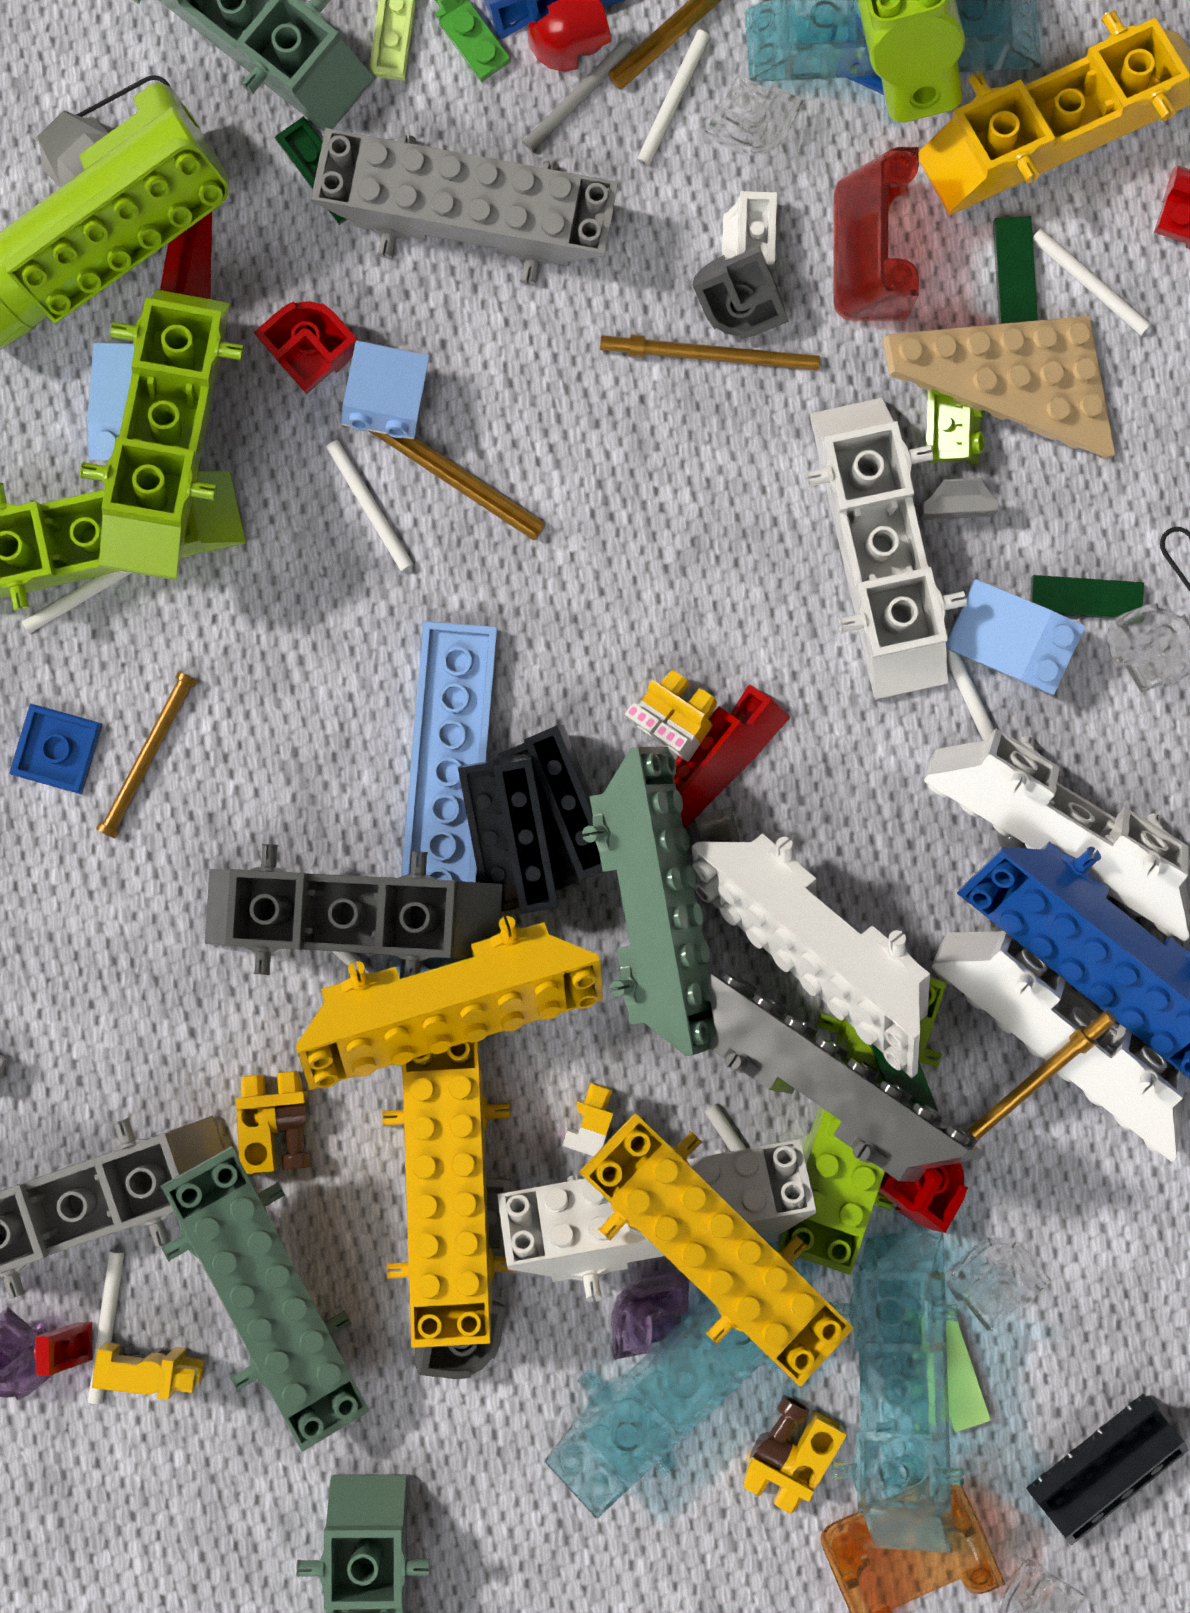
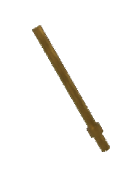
M631 334L630 338L601 335L600 350L629 353V357L643 358V355L647 354L807 370H819L820 356L648 340L645 339V335Z
M1105 1010L1088 1026H1080L1069 1036L1070 1041L966 1131L978 1140L1078 1054H1086L1098 1043L1097 1038L1117 1022L1115 1015L1111 1011Z

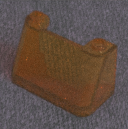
M943 1474L839 1519L826 1526L820 1536L821 1545L850 1613H893L891 1609L961 1579L967 1591L973 1594H984L1006 1585L981 1522L960 1481L952 1475Z

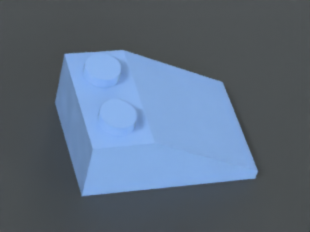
M93 343L87 419L89 460H109L113 454L116 436L119 437L132 376L133 343Z
M974 579L965 597L967 606L960 608L947 636L946 649L1036 690L1054 695L1086 626L1045 607Z

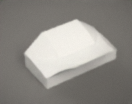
M740 191L736 204L723 214L722 255L730 259L760 246L769 269H774L777 192Z

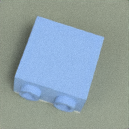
M356 340L342 406L341 425L352 427L356 430H368L388 434L395 438L414 440L429 355Z

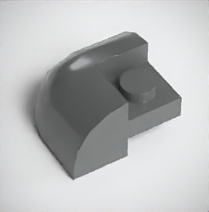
M760 246L727 260L725 255H722L700 269L694 277L693 288L705 316L714 330L717 328L725 334L740 336V339L756 336L789 322L778 287Z
M492 1300L491 1343L415 1348V1365L418 1374L449 1379L471 1378L472 1374L482 1370L492 1358L495 1360L501 1342L506 1307Z

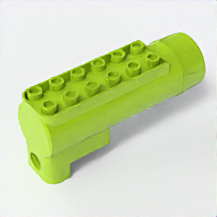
M857 0L871 66L882 80L885 102L890 118L897 122H910L945 113L956 108L961 103L963 97L958 59L962 54L965 44V35L956 0Z
M162 83L152 84L134 96L133 101L138 112L79 154L84 171L0 231V350L34 330L47 317L56 324L215 210L226 200L229 177L206 142L195 117L168 85Z

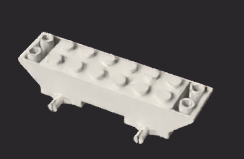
M882 398L810 413L822 469L804 472V479L806 480L807 488L820 484L826 485L855 615L837 618L840 634L859 630L875 700L948 684L946 657L948 637L944 624L945 610L966 607L967 600L963 599L965 597L964 591L942 596L935 585L932 568L928 567L912 499L914 490L910 472L912 464L933 461V453L930 452L932 450L931 446L927 445L908 450L901 438L898 421H893Z
M996 728L988 740L935 750L924 778V782L928 784L934 793L941 797L949 796L960 803L965 812L974 817H983L991 822L999 833L1007 837L1014 836L1025 843L1026 848L1042 849L1050 841L1065 854L1078 858L1088 847H1094L1093 854L1098 850L1101 854V859L1089 869L1096 879L1109 888L1106 897L1110 895L1121 902L1123 907L1132 915L1137 917L1144 916L1155 923L1156 928L1169 937H1174L1175 935L1184 942L1188 939L1190 903L1185 879L1188 876V845L1163 829L1160 816L1157 818V814L1152 813L1145 819L1123 807L1115 818L1057 782L1060 767L1034 750L1035 741L1033 738L1029 741L1030 736H1023L1018 741Z
M763 833L752 842L695 843L692 846V867L696 874V886L694 888L698 896L704 902L714 904L729 924L733 926L738 925L746 932L748 939L755 947L759 949L763 947L770 953L780 969L785 972L790 971L800 980L802 987L810 995H817L827 1003L829 1010L839 1020L845 1019L851 1024L863 1042L868 1045L873 1044L883 1052L885 1059L896 1070L902 1069L913 1078L918 1072L920 1021L927 1016L930 973L907 953L905 947L906 935H902V931L896 930L891 932L889 938H887L873 925L862 934L858 933L817 898L816 878L795 859L792 851L793 842L792 840L789 841L788 837L779 838L776 844Z
M1003 930L999 932L948 933L942 940L931 966L943 982H946L948 985H954L964 993L972 1006L986 1011L995 1019V1022L1003 1031L1013 1033L1024 1042L1030 1053L1036 1057H1042L1046 1061L1070 1041L1069 1036L1080 1026H1088L1102 1013L1068 986L1064 978ZM1113 1024L1097 1038L1098 1043L1086 1054H1078L1057 1074L1065 1081L1075 1083L1084 1091L1086 1097L1097 1106L1102 1105L1112 1113L1115 1120L1124 1129L1132 1130L1144 1139L1145 1144L1152 1152L1158 1155L1162 1154L1172 1162L1177 1157L1181 1129L1180 1101L1183 1099L1186 1076L1124 1026Z
M800 1139L732 1152L727 1148H723V1153L718 1149L714 1152V1155L687 1160L690 1167L767 1243L779 1241L781 1233L816 1213ZM575 1175L576 1180L573 1179V1176L567 1178V1182L497 1194L507 1268L509 1270L550 1276L552 1282L569 1279L583 1281L587 1302H593L591 1287L594 1289L595 1300L599 1301L602 1299L599 1278L605 1274L628 1269L627 1263L664 1256L638 1229L627 1224L609 1241L598 1228L607 1221L614 1211L609 1201L580 1175Z

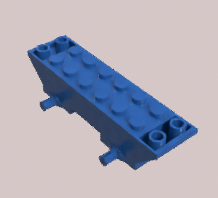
M1050 841L1042 849L1003 847L958 890L957 894L1102 1010L1111 1011L1115 1015L1117 1022L1190 1079V951L1184 949L1170 937L1165 942H1160L1106 899L1109 888L1096 879L1089 869L1101 859V854L1098 850L1093 854L1095 848L1088 847L1081 856L1075 858L1062 852Z

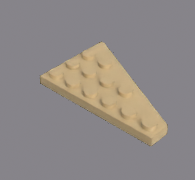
M1090 316L888 334L883 338L889 376L904 382L912 381L918 387L927 391L936 390L953 397V401L978 411H987L993 417L1000 420L1009 419L1026 426L1028 431L1051 440H1060L1066 446L1074 449H1085L1100 455L1101 459L1115 456Z

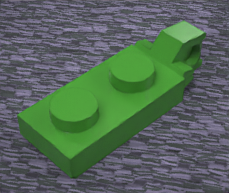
M435 0L441 8L435 12L440 27L481 83L511 62L506 51L469 0Z

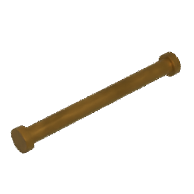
M180 671L175 676L178 680L104 822H99L96 830L116 839L119 831L116 829L191 686L195 688L198 682Z

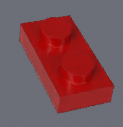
M76 1322L36 1336L34 1349L36 1375L51 1376L93 1360L92 1322Z

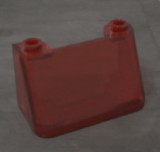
M919 147L892 148L845 175L835 186L833 195V304L835 311L843 319L851 321H906L919 296V276L914 264L906 259L888 258V212L894 199L899 196H906L908 193V184L913 181L918 172Z

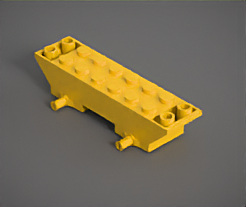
M1111 10L1110 13L1107 12L1101 19L1111 35L1105 41L1088 48L1085 58L1026 85L1020 79L1005 87L996 88L989 87L981 71L977 72L976 75L975 73L968 78V83L977 96L970 103L953 111V118L916 154L918 162L948 215L955 214L1024 181L1030 184L1032 179L1033 182L1036 181L1042 173L1159 119L1167 121V118L1171 119L1174 117L1177 111L1189 106L1190 49L1180 33L1162 29L1156 17L1140 25L1125 27L1117 12Z
M506 916L507 925L504 917L499 921L501 930L499 934L471 944L472 958L400 979L396 967L379 972L366 973L362 962L356 961L358 970H355L352 962L348 966L351 978L339 984L321 989L324 1003L296 1044V1050L309 1090L328 1088L335 1085L338 1081L355 1076H368L375 1070L390 1065H404L413 1058L430 1053L439 1054L452 1046L466 1042H478L488 1035L501 1031H514L521 1028L524 1024L537 1020H550L557 1017L560 1013L573 1009L589 1008L596 1002L603 1001L599 956L589 950L549 935L545 922L526 928H516L515 919Z
M478 1041L452 1046L439 1054L430 1053L413 1058L410 1062L402 1065L404 1109L382 1110V1116L384 1117L382 1118L383 1126L404 1124L408 1262H388L387 1270L402 1269V1271L387 1272V1279L409 1278L411 1348L491 1343L492 1282L496 1272L515 1271L509 1270L507 1265H502L507 1263L506 1256L494 1257L490 1247L485 1164V1130L488 1125V1119H511L510 1111H506L510 1110V1103H487L483 1094V1076Z
M634 1113L579 1171L609 1201L614 1211L598 1230L611 1241L612 1237L625 1224L638 1229L716 1305L721 1317L706 1334L717 1345L734 1327L736 1330L745 1333L801 1387L854 1329L796 1271L795 1266L792 1264L808 1246L795 1235L793 1240L781 1252L773 1249L690 1167L686 1159L703 1143L692 1131H689L686 1137L674 1148L668 1145L649 1125Z

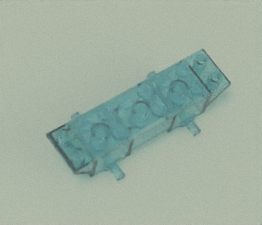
M764 0L745 10L749 82L803 79L827 80V78L832 80L845 77L878 76L871 66L857 0ZM956 0L965 35L964 48L958 59L959 72L970 71L976 73L978 71V73L990 70L1040 68L1041 57L1036 0Z
M868 1233L858 1271H853V1293L850 1303L829 1302L834 1309L842 1310V1312L838 1313L844 1319H850L851 1325L854 1327V1351H859L861 1430L856 1431V1455L853 1463L832 1462L830 1470H843L845 1472H830L831 1479L853 1480L857 1491L858 1514H864L875 1548L952 1553L951 1485L963 1486L964 1478L951 1476H963L964 1470L963 1468H950L946 1321H958L959 1314H946V1311H959L958 1304L949 1305L945 1303L943 1233Z
M700 1289L699 1291L702 1294L697 1304L683 1316L684 1320L631 1370L628 1368L615 1381L604 1386L597 1381L589 1370L584 1373V1377L581 1376L577 1380L592 1397L588 1406L573 1420L572 1426L549 1453L544 1462L596 1519L609 1509L654 1465L664 1477L669 1474V1470L672 1472L676 1465L666 1454L762 1363L766 1362L774 1373L780 1370L777 1364L745 1333L736 1330L734 1327L718 1345L706 1334L719 1320L721 1315L716 1305Z

